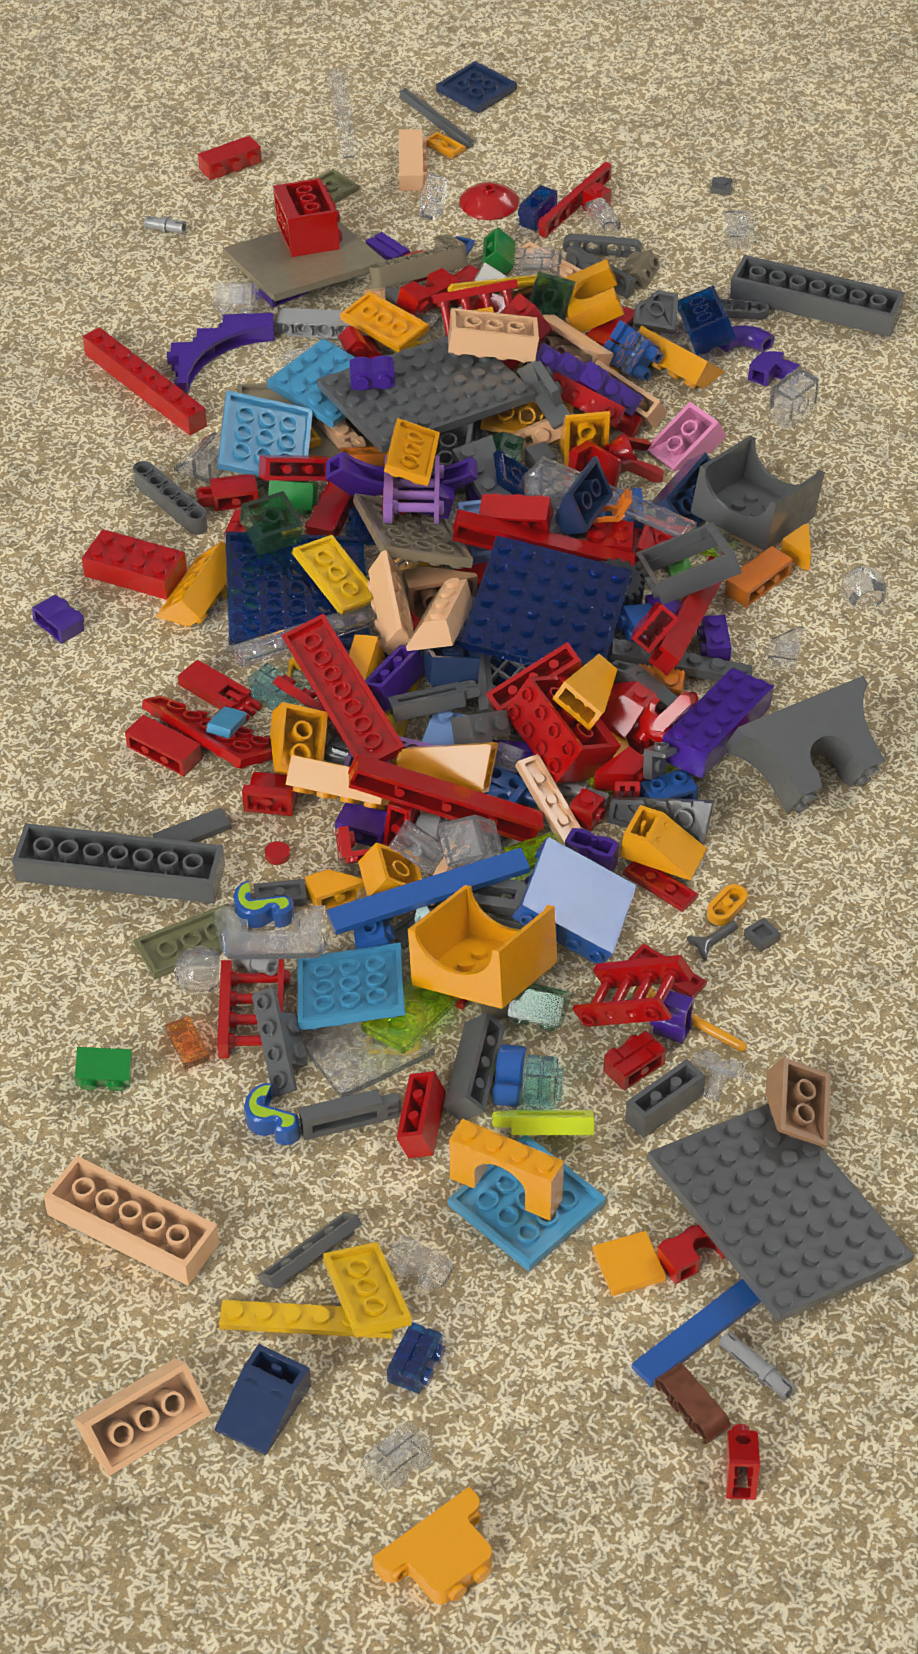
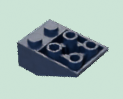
M258 1344L241 1370L216 1424L215 1431L263 1455H267L311 1387L310 1368Z

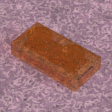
M190 1016L165 1024L166 1033L185 1070L210 1061L209 1052Z

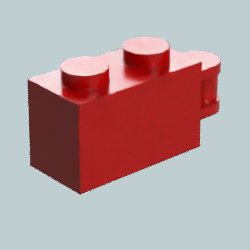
M252 474L210 479V486L200 487L196 490L197 502L202 507L214 506L215 512L259 506L255 475Z

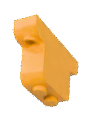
M470 1486L374 1555L373 1570L383 1581L389 1583L399 1582L406 1576H411L436 1604H445L450 1600L456 1602L461 1599L470 1585L474 1582L477 1584L482 1583L491 1574V1546L474 1527L482 1518L478 1495Z

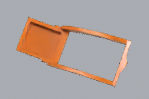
M625 488L615 505H606L602 510L612 511V516L597 517L593 524L621 521L632 503V491Z

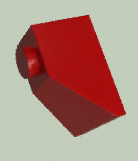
M638 681L613 683L605 712L600 718L611 732L625 740L638 727V722L644 708L657 694Z

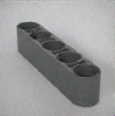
M139 461L134 464V483L139 490L190 533L200 535L207 531V514L204 507L150 462Z

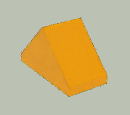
M803 524L783 538L781 552L791 557L793 563L804 570H810L811 562L809 524Z

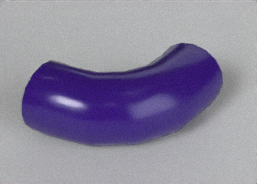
M748 325L732 326L715 335L717 347L725 352L736 347L745 346L763 353L773 346L775 340L771 333L759 327Z

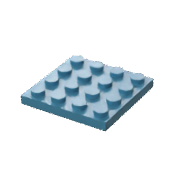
M323 338L267 379L266 387L296 406L310 408L313 410L312 416L334 428L347 417L317 387V379L350 368L349 360L355 357Z
M227 390L224 401L217 469L241 474H252L255 477H259V455L308 456L313 410Z
M401 943L297 958L298 1026L301 1030H313L320 1027L341 1026L348 1023L368 1022L375 1019L406 1015Z
M523 1135L517 1140L522 1144L553 1156L528 1135ZM492 1164L487 1165V1170L475 1189L464 1185L448 1198L449 1207L528 1272L606 1204V1197L565 1164L563 1200L550 1221L526 1211L525 1190L521 1182L507 1170Z

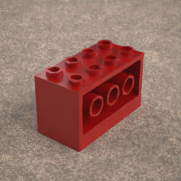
M321 178L273 185L276 221L291 257L340 249L339 242L342 241L341 229H338L337 224L341 222L339 210H336L331 193H328L327 185H323Z
M568 675L528 677L505 709L507 710L508 719L533 753L541 757L556 783L593 780L595 778V771L612 759L621 747L620 743L601 718L589 731L552 699L562 684L569 678Z

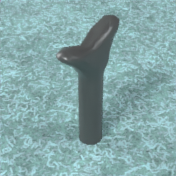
M731 921L707 937L688 936L687 941L698 947L702 959L707 960L711 946L736 931L738 925L735 921Z

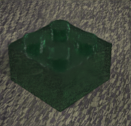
M284 491L242 503L240 522L258 555L301 542L303 524Z

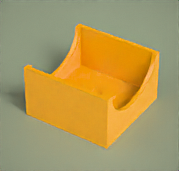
M464 885L408 929L413 986L501 1009L557 963L555 906H545V910L522 929H514L494 921L479 907L474 898L472 886Z

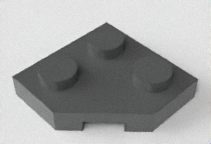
M657 290L649 298L636 304L633 315V327L640 328L643 326L652 331L674 334L677 321L678 293Z

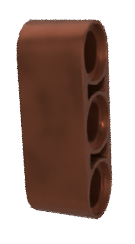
M678 1363L655 1378L657 1390H662L667 1396V1402L676 1412H681L686 1418L684 1420L691 1430L695 1434L699 1433L704 1439L702 1441L703 1444H708L731 1428L727 1414L683 1364Z

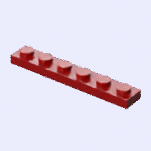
M605 161L555 207H552L545 216L541 217L538 222L539 236L548 237L582 206L583 190L595 182L603 186L611 180L612 164Z

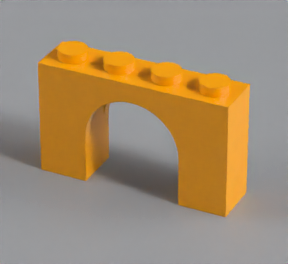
M607 259L561 279L563 287L560 288L565 305L566 321L581 333L624 315L622 304L614 289V286L617 285L615 274Z
M465 1119L460 1121L449 1139L450 1179L475 1189L487 1170V1164L499 1166L513 1174L523 1185L525 1190V1210L550 1221L563 1200L564 1161Z

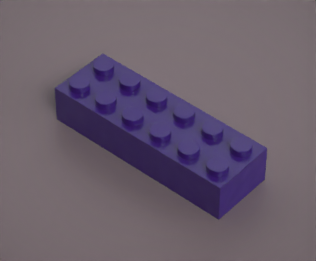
M731 668L663 735L662 742L668 743L670 747L677 748V754L665 758L666 762L703 778L727 754L725 744L736 729L761 718L767 712L771 705L774 686L762 679L745 674L741 670Z

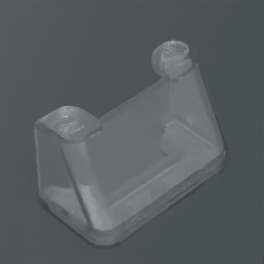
M326 905L311 906V909H301L295 912L291 919V930L248 931V920L238 917L234 907H220L214 910L216 934L221 951L228 959H313L320 957L326 951Z

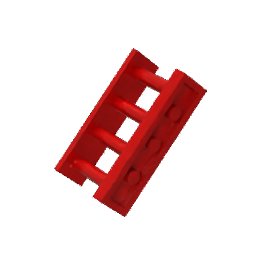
M517 279L431 295L432 304L438 303V307H441L446 336L449 335L450 300L459 299V303H462V309L471 310V296L479 295L480 299L483 300L484 308L492 307V292L500 291L504 297L506 307L513 300V288H518Z
M556 371L554 372L553 381H558L563 390L561 398L563 401L585 413L609 411L611 427L632 438L637 435L645 420L644 418L633 414L631 417L624 413L625 407Z
M682 955L597 963L593 972L601 984L590 1004L574 1005L572 1010L581 1023L588 1027L670 1020L672 1015L665 1006L664 1001L673 983L690 981L694 973ZM661 984L654 998H646L652 985ZM639 986L632 1000H624L631 987ZM618 988L611 1002H603L610 989Z
M279 959V971L273 976L265 973H237V970L233 971L232 960H221L217 1035L219 1058H229L230 1049H235V1046H262L260 1035L235 1036V1033H231V1028H236V1025H258L256 1014L236 1015V1012H231L232 1007H237V1004H253L252 994L254 993L237 994L236 991H232V988L244 983H278L277 996L280 1010L284 1012L285 985H290V970H285L284 959Z

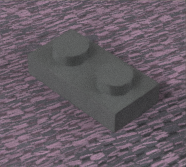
M304 879L254 884L255 899L286 895L293 900L294 906L307 905Z

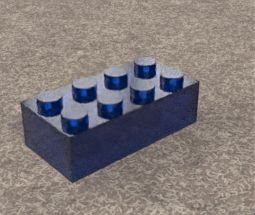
M714 285L678 300L677 310L696 355L706 354L713 348L728 345L732 340L736 339L729 317Z

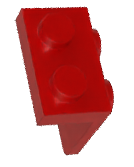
M587 440L573 447L569 453L564 487L569 489L574 483L575 478H578L590 460L597 456L611 491L616 492L622 461Z

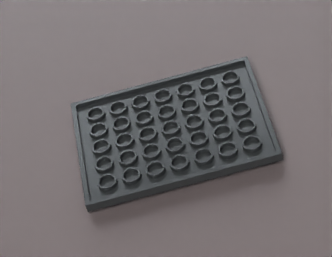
M443 336L391 355H385L391 356L394 359L395 386L392 388L378 389L373 387L368 390H354L351 388L350 368L317 379V387L381 453L389 451L397 418L443 433L535 401V392L496 357L486 356L480 358L475 355H456L448 352V336Z
M769 1104L648 1152L647 1161L778 1323L913 1261L914 1254L821 1146L777 1131Z

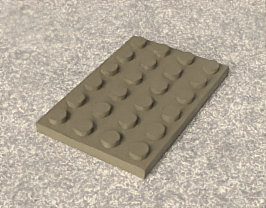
M355 493L353 503L380 553L386 550L392 560L400 558L406 559L411 563L422 561L428 562L433 566L445 564L456 569L472 567L473 558L464 543L452 541L453 525L449 519L439 518V524H434V516L428 514L405 512L404 515H401L400 512H397V514H393L392 523H383L382 497Z

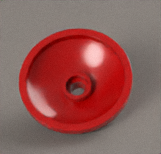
M482 182L467 188L461 194L459 204L461 209L473 218L498 220L510 216L517 210L519 197L514 190L504 184Z

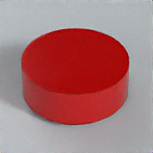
M274 841L265 847V859L270 864L281 865L290 858V848L284 842Z

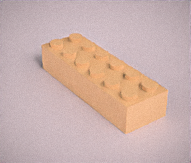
M77 1155L44 1195L49 1216L188 1286L219 1245L216 1224Z

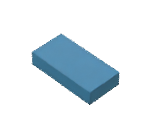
M224 706L208 722L206 732L230 738L246 722L247 713Z

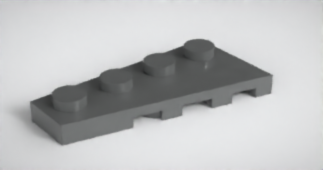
M492 435L452 449V456L456 463L469 457L477 460V480L470 484L480 500H482L483 494L498 493L500 495H510Z
M614 796L611 800L607 822L627 828L637 809L642 805L664 812L701 844L705 845L714 800Z

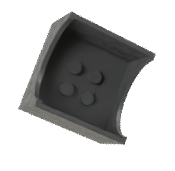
M749 436L700 466L690 513L709 523L714 522L717 527L765 551L803 524L808 523L815 516L825 472L818 470L814 476L800 485L785 483L766 470L756 452V438Z

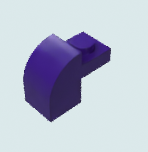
M764 352L756 356L750 363L748 380L766 387L774 378L795 384L798 380L799 364L784 359L783 352Z

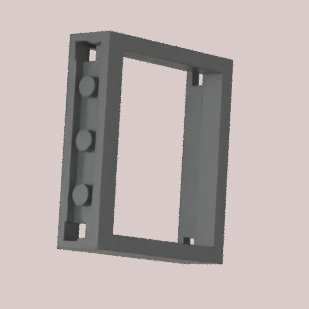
M714 522L636 553L639 560L636 562L638 571H642L645 583L652 592L654 599L659 598L663 605L742 573L735 552ZM711 548H714L719 557L661 581L654 574L656 570Z

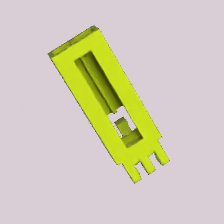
M593 1110L494 1111L492 1113V1125L496 1128H511V1135H594Z

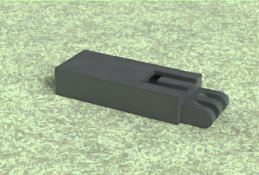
M468 680L387 698L390 713L394 721L397 722L465 707V699L478 697L481 691L474 680Z
M508 879L472 892L477 904L485 913L512 917L513 913L520 906L527 885L524 881ZM501 895H515V898H510L509 895H506L505 898H501Z
M376 1089L300 1107L299 1120L303 1138L308 1140L398 1118L401 1115L400 1095L392 1093L381 1096L379 1090Z

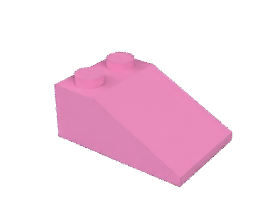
M689 402L651 441L652 444L646 451L676 472L688 460L705 452L707 454L713 452L727 435L717 420Z

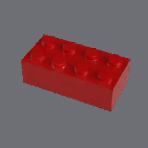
M105 529L101 530L82 556L85 577L167 600L187 571L184 551Z

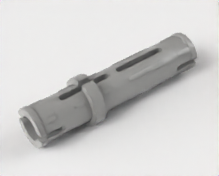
M731 1331L722 1336L719 1346L732 1355L746 1369L751 1371L758 1378V1382L761 1385L771 1388L784 1401L793 1395L796 1386L782 1376L773 1363L769 1364Z

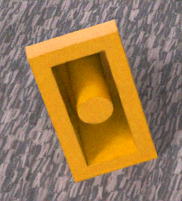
M330 869L305 877L306 894L317 913L364 897V882L362 878Z

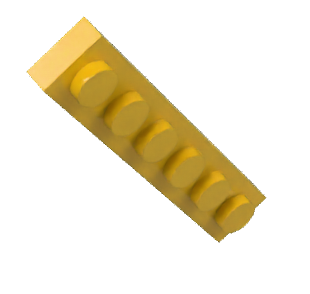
M222 1300L219 1329L355 1337L342 1306ZM393 1330L363 1337L392 1339Z

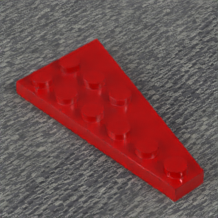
M162 695L143 699L142 709L149 712L151 716L159 718L167 723V726L175 728L183 733L184 736L200 743L201 747L209 749L217 757L227 760L236 768L244 769L250 765L262 764L265 761L273 760L270 736H255L252 734V729L241 726L230 738H225L206 732L208 722L211 720V718L207 717V712L187 710L186 704Z

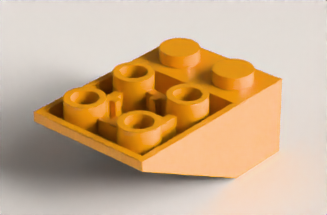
M640 805L623 834L619 857L691 881L707 848L664 812Z

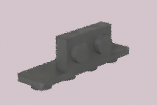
M533 361L517 369L520 379L535 392V402L553 430L563 426L565 415L571 414L563 404L561 398L563 393L562 387L558 381H553L554 376L550 368H545L541 361Z
M269 987L252 994L269 1080L270 1083H273L274 1097H279L297 1090L293 1068H301L307 1066L308 1063L301 1029L298 1026L297 1014L281 1012L276 988Z

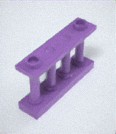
M435 456V467L432 468L431 476H435V479H430L428 486L417 485L410 480L394 477L384 472L383 523H392L393 514H397V512H434V524H439V515H444V501H439V478H444V465H439V456ZM398 488H435V491L398 490ZM398 500H434V503L397 502Z

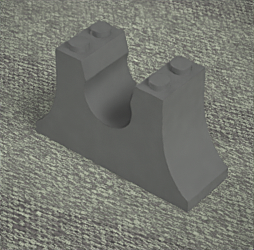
M864 676L744 724L736 729L725 744L729 755L747 761L766 778L787 813L794 810L796 813H800L810 807L809 803L817 798V793L823 787L819 772L813 766L810 755H820L830 760L835 766L838 776L849 787L855 784L861 787L872 780L871 776L877 774L880 771L879 767L885 762L865 720L863 699L868 683Z

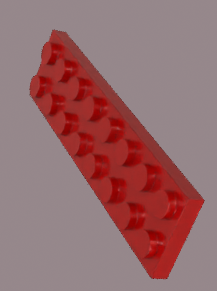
M324 613L281 635L353 759L359 753L387 762L397 757L402 752V749H405L404 744Z

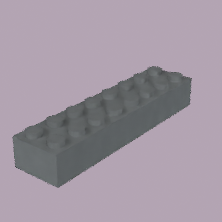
M748 255L743 256L732 276L730 299L761 301L767 303L769 308L889 337H891L901 316L905 292Z
M29 823L24 825L12 860L16 881L214 904L225 868L223 845Z

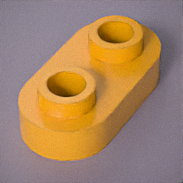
M738 884L726 886L707 907V919L709 922L718 926L731 922L746 906L747 890Z

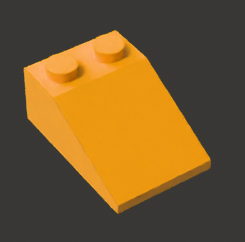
M609 411L565 415L560 435V453L564 468H568L569 453L573 447L587 440L601 448L609 443Z
M282 702L272 711L270 738L274 772L288 775L292 755L324 761L328 718L325 711Z

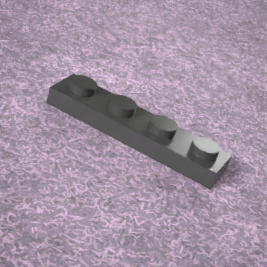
M575 245L568 246L565 261L583 270L603 260ZM610 264L617 285L614 286L616 293L628 299L633 295L636 278Z
M347 1212L340 1214L258 1274L257 1277L261 1284L274 1289L285 1286L290 1281L289 1278L308 1269L314 1259L323 1256V1253L331 1252L333 1245L340 1240L351 1237L355 1233V1229L362 1225L358 1215Z

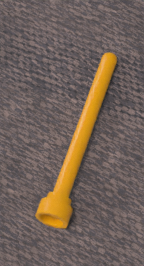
M639 986L635 987L632 998H634ZM652 986L646 998H654L656 993ZM692 1013V1025L740 1052H744L747 1049V1044L744 1041Z

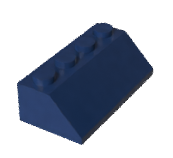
M706 452L688 460L647 506V510L656 521L690 530L696 529L701 524L703 519L690 512L700 466L711 460Z

